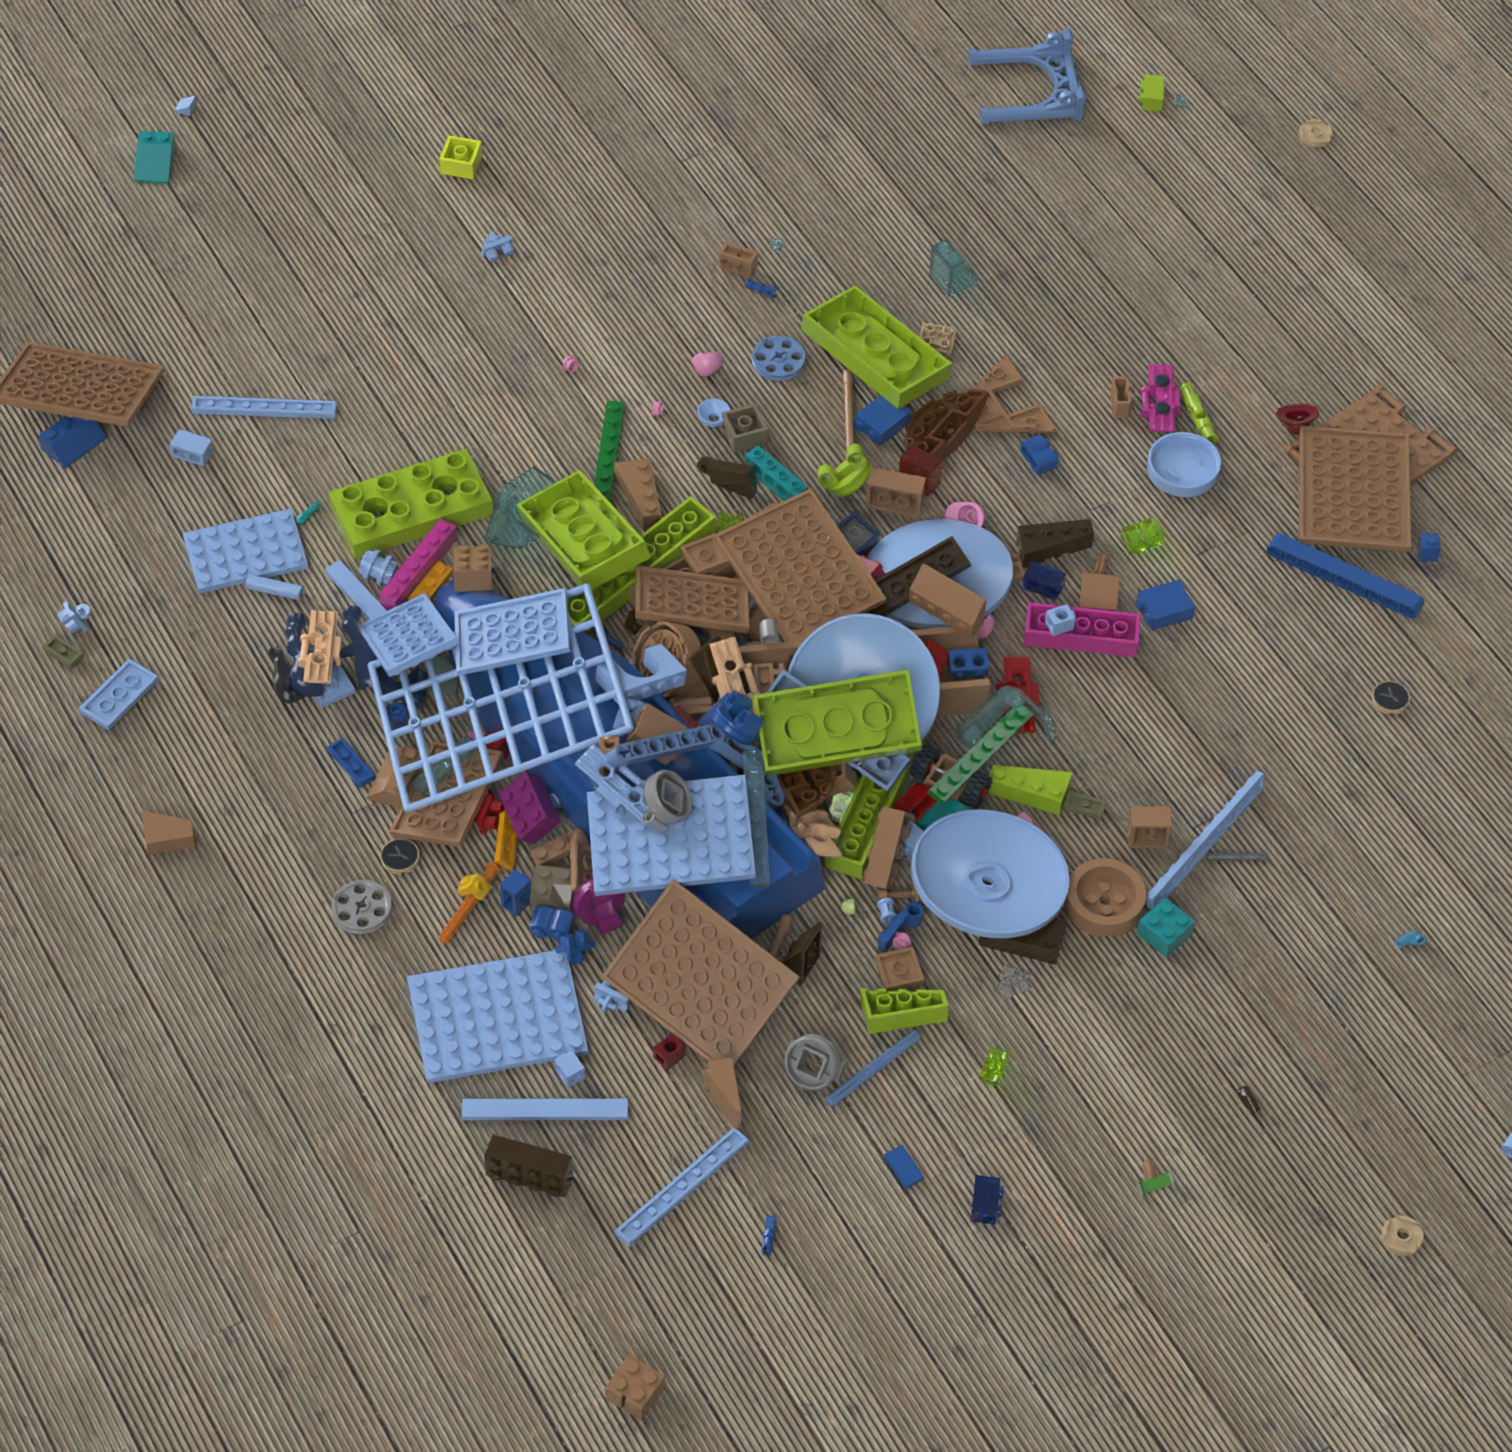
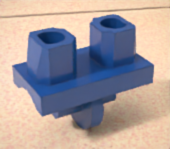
M579 929L575 931V941L572 934L560 936L561 945L555 947L556 953L564 952L568 955V961L577 965L583 962L585 950L596 947L595 941L589 940L588 930Z

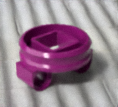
M590 877L576 890L572 907L582 922L588 925H597L598 930L605 935L622 926L621 919L617 913L624 903L625 893L595 896L593 877ZM590 899L595 903L594 906H591Z

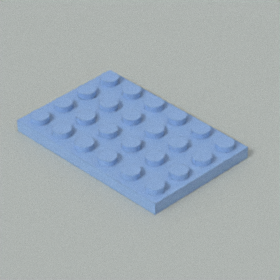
M291 509L183 533L199 594L246 583L249 574L269 578L308 569L307 559Z
M562 588L455 611V636L459 642L456 645V669L458 675L571 652L566 589Z
M425 593L357 625L359 632L367 641L389 677L398 675L409 667H415L420 662L434 658L438 653L450 650L459 644L456 636Z

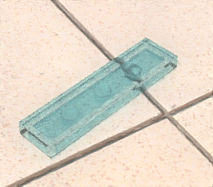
M465 735L455 745L458 747L474 741V739ZM479 748L458 754L460 763H464ZM451 757L431 765L436 786L454 771ZM423 772L410 785L422 796H426L429 793L425 773Z

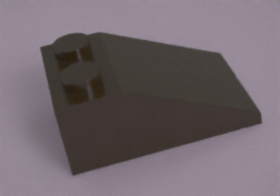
M717 634L689 658L715 702H718L720 695L717 685L712 683V678L719 674L709 644L722 641ZM727 661L725 668L733 671L736 668V664L733 661ZM741 671L739 675L745 691L749 686L744 671Z
M820 922L802 933L797 941H793L787 956L784 955L780 960L800 976V979L797 981L799 985L803 984L821 956L822 923Z

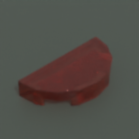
M677 703L673 707V710L691 728L701 727L681 705Z

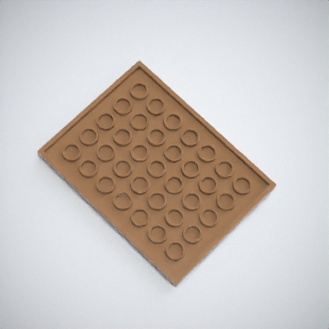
M27 342L0 379V405H10L16 408H27L33 411H43L50 414H60L67 417H77L84 420L128 427L164 373V366Z
M1300 426L1299 542L1304 544L1410 552L1409 434Z
M811 488L714 535V540L765 617L776 621L778 637L782 642L805 640L817 628L831 620L846 615L864 614L886 603L887 598Z
M674 879L601 976L707 1061L732 1058L734 1067L800 979V976Z

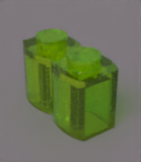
M1148 518L1140 523L1122 528L1120 537L1130 553H1140L1145 548L1161 545L1164 540V533L1155 518Z

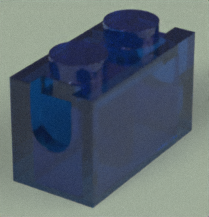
M1031 561L1023 576L1025 581L1022 588L1046 598L1057 600L1065 585L1066 573Z
M975 1175L970 1222L995 1225L996 1217H1001L1002 1205L998 1204V1199L1003 1198L1004 1186H1000L1001 1178Z

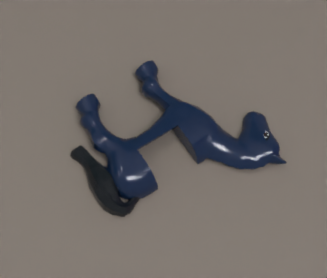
M356 605L349 606L343 611L345 620L342 622V630L347 634L352 643L342 647L340 656L341 658L354 656L353 664L359 689L365 690L366 687H369L373 690L368 663L377 660L357 628V622L362 617L361 608ZM294 613L287 618L288 627L285 630V634L288 638L287 652L293 657L292 667L287 664L279 647H272L268 652L274 662L272 680L275 694L287 704L295 703L304 697L322 695L321 683L304 682L305 668L299 667L297 664L302 644L300 636L302 629L306 626V618L301 613ZM382 666L376 668L383 695L403 688L401 681L397 682L393 676L389 677ZM420 668L411 670L407 675L410 685L428 679L427 673ZM426 688L412 693L415 707L419 709L425 708L422 701L427 695ZM405 696L389 701V703H401L407 707Z

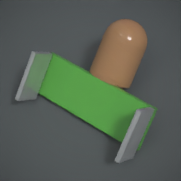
M1145 1160L1142 1163L1146 1180L1136 1183L1138 1194L1141 1198H1144V1193L1169 1185L1176 1188L1172 1173L1168 1172L1157 1176L1153 1161Z

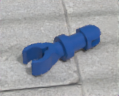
M750 279L745 282V287L749 290L754 289L757 293H764L770 299H774L777 294H773L777 290L774 286H765L763 283L758 284Z
M775 1216L766 1217V1231L763 1232L764 1243L761 1247L762 1255H765L766 1250L768 1256L772 1252V1241L775 1240L774 1232L777 1227Z

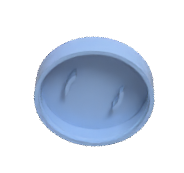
M1188 432L1170 433L1159 438L1150 448L1147 461V472L1153 484L1165 493L1178 497H1194L1209 491L1216 484L1221 467V458L1216 447L1204 437Z

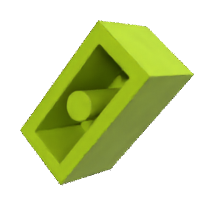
M1144 74V80L1140 81L1139 91H1142L1139 94V103H1142L1141 110L1162 111L1164 76Z

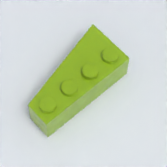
M993 765L989 776L992 777V784L988 794L1060 815L1071 787L1073 772Z
M860 988V1004L868 1034L948 1021V1003L944 990H917L916 992H909L906 989L886 991V989L878 988L877 991H868V988Z

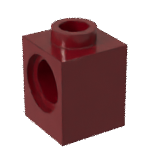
M672 1033L653 1047V1058L666 1071L685 1057L684 1042L680 1038H676Z

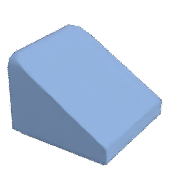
M191 96L181 99L175 109V113L191 116L197 105L196 97Z

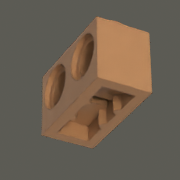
M725 242L719 252V268L751 278L758 267V252Z

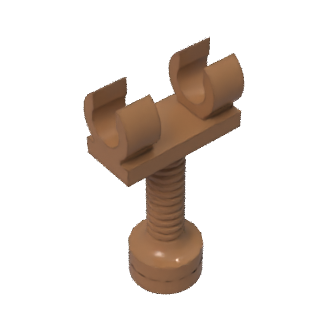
M912 879L911 890L887 892L886 889H877V901L883 898L903 899L912 897L914 902L921 904L922 907H927L919 897Z

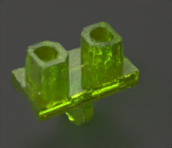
M741 512L733 518L731 513H718V520L716 522L719 527L714 535L742 522L745 517Z
M847 791L834 795L828 812L832 823L840 824L854 792Z
M990 1046L979 1079L991 1086L999 1085L1010 1052L1000 1051Z

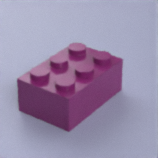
M524 771L499 793V797L514 830L521 841L535 844L561 822L540 775Z

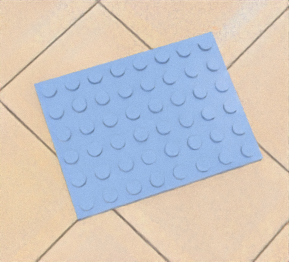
M745 775L685 781L692 797L691 812L686 819L676 824H669L668 828L661 832L648 825L645 826L622 805H620L617 812H614L611 809L612 803L605 797L601 796L598 798L594 794L595 791L587 792L595 896L667 888L673 879L682 886L756 878ZM673 794L664 798V800L672 804ZM632 796L629 800L634 803L638 802L640 796Z
M556 950L407 976L427 1083L554 1061L560 1054L571 1050L577 1057L588 1055V1047L567 955L564 952L556 953Z

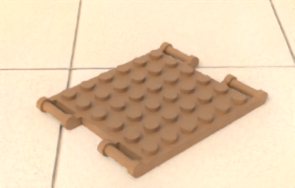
M1381 384L1318 426L1409 434L1410 485L1454 456L1458 450L1454 445L1451 446L1435 433L1436 430L1432 427H1429L1421 434L1400 416L1406 409V405L1403 402L1397 401ZM1379 395L1382 396L1386 401H1388V402H1389L1393 407H1395V408L1392 409L1391 407H1389V406H1388L1385 402H1383L1378 396H1379ZM1298 439L1292 444H1287L1284 452L1299 462ZM1428 439H1433L1438 445H1440L1446 451H1441Z

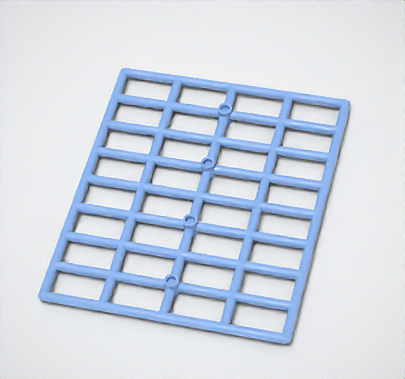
M586 583L567 590V598L585 593L592 620L572 626L569 616L570 646L574 656L573 665L556 671L552 657H545L544 660L548 674L530 681L527 678L523 662L516 663L520 678L518 681L519 685L503 691L500 689L495 668L488 669L494 694L476 701L472 696L467 674L459 676L457 669L437 676L432 658L425 660L429 679L410 685L405 669L399 674L403 688L385 695L382 694L376 670L377 667L382 665L378 659L368 663V670L403 809L406 813L589 748L593 744L597 745L599 744V737H619L634 731L631 715L589 584ZM595 627L603 654L584 661L575 634ZM455 645V646L452 648V653H453L454 660H455V664H456V645ZM606 662L614 690L594 697L587 676L588 668ZM577 672L587 700L566 707L558 679ZM459 676L465 697L464 705L446 711L439 683ZM551 682L559 710L539 717L532 695L533 688ZM432 686L439 714L420 720L412 693ZM522 692L526 699L531 720L511 727L503 699ZM405 696L411 718L409 725L392 731L385 703ZM617 697L625 726L605 733L596 704ZM496 702L504 730L484 737L477 714L479 707ZM589 707L597 736L577 743L569 714ZM468 712L476 740L456 747L449 718ZM561 717L570 746L549 753L541 724ZM441 721L449 750L428 757L422 734L424 727ZM534 727L542 756L521 763L514 734ZM413 732L421 760L401 767L394 738ZM506 737L514 766L493 773L486 744ZM479 748L486 776L466 783L458 754ZM451 757L458 787L438 794L431 764ZM423 768L430 797L410 804L403 774Z

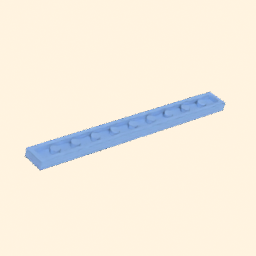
M1256 771L1252 777L1248 778L1246 784L1236 792L1231 801L1226 803L1224 809L1214 817V820L1203 829L1201 835L1193 840L1191 846L1181 854L1177 862L1172 864L1169 871L1158 880L1154 888L1148 891L1146 895L1148 910L1151 911L1165 897L1168 898L1264 789V773Z

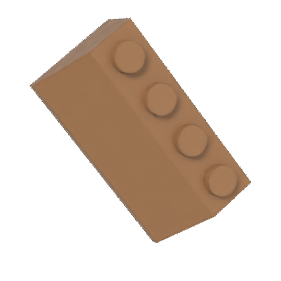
M926 564L921 566L910 588L909 601L914 606L927 611L928 614L939 618L945 624L956 628L960 633L972 637L984 624L986 599Z

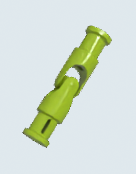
M1187 382L1179 387L1180 394L1184 397V403L1191 414L1198 433L1212 444H1215L1219 440L1218 434H1215L1213 424L1206 410L1201 406L1202 401L1199 395L1195 393L1193 383Z

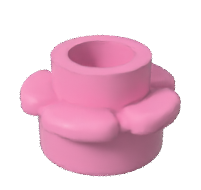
M568 356L563 360L565 371L572 373L579 367V361L575 356Z
M661 400L659 402L653 401L652 415L657 416V418L659 415H663L664 404H660Z
M897 932L892 941L894 947L898 950L908 948L912 944L910 936L904 932Z

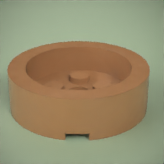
M660 621L653 626H648L636 642L632 665L644 677L652 676L653 674L643 664L645 649L662 644L687 669L685 685L660 694L665 699L687 695L699 677L689 660L701 648L698 637L692 629L683 624Z
M1109 858L1093 859L1078 866L1070 875L1068 893L1065 899L1066 912L1073 924L1087 934L1096 937H1102V935L1121 936L1135 928L1142 918L1146 900V888L1141 876L1128 864ZM1109 899L1110 903L1108 905H1103L1100 903L1099 900Z

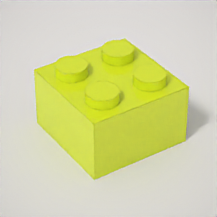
M448 135L439 159L440 174L474 179L482 158V142Z

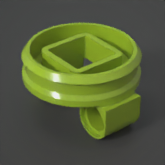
M852 444L847 448V460L842 462L835 470L828 464L821 465L817 470L819 484L824 490L828 488L836 497H845L858 490L867 481L872 469V464L867 460L866 451L860 445ZM824 474L830 475L828 477H823Z

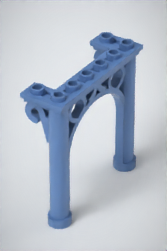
M1069 27L1062 30V34L1059 32L1049 33L1046 36V43L1035 45L1034 47L991 50L969 49V66L1017 62L1031 63L1045 70L1051 77L1054 85V90L1050 97L1036 105L980 108L981 125L995 122L1074 118L1078 122L1082 121V115H1085L1084 103H1086L1087 99L1086 93H1083L1079 81H1076L1077 70H1074L1075 62L1074 58H1071V44H1073L1074 40L1073 34H1070ZM1051 62H1057L1060 64V66L1052 67L1049 64Z

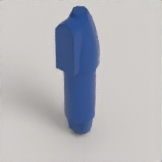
M604 630L608 644L616 649H623V645Z

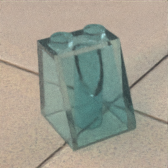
M947 240L931 246L929 275L948 297L978 283L966 261Z

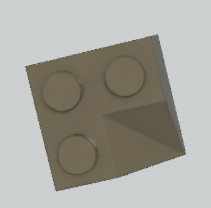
M756 403L722 412L727 439L733 452L768 443V428Z
M536 865L530 894V911H534L536 906H546L554 910L560 909L571 912L574 892L571 891V869Z

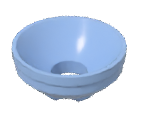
M716 398L707 399L698 406V418L706 426H722L724 424L722 412L729 411L730 407L723 400ZM712 416H716L719 418V420L713 422L710 421L709 418Z

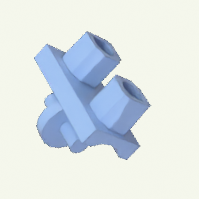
M490 232L489 238L485 239L486 244L482 245V257L486 256L490 262H493L499 258L498 251L502 250L506 257L512 255L514 251L512 236L509 235L502 238L501 234L495 235L494 232Z
M68 601L63 603L65 609L57 615L69 631L73 634L80 628L83 632L89 630L82 620L89 618L91 608L87 604H81L74 609Z
M606 980L602 984L596 983L594 986V999L597 1000L598 1004L602 1005V1012L607 1013L609 1009L614 1011L618 1009L624 1013L628 1011L630 999L620 991H615V987Z

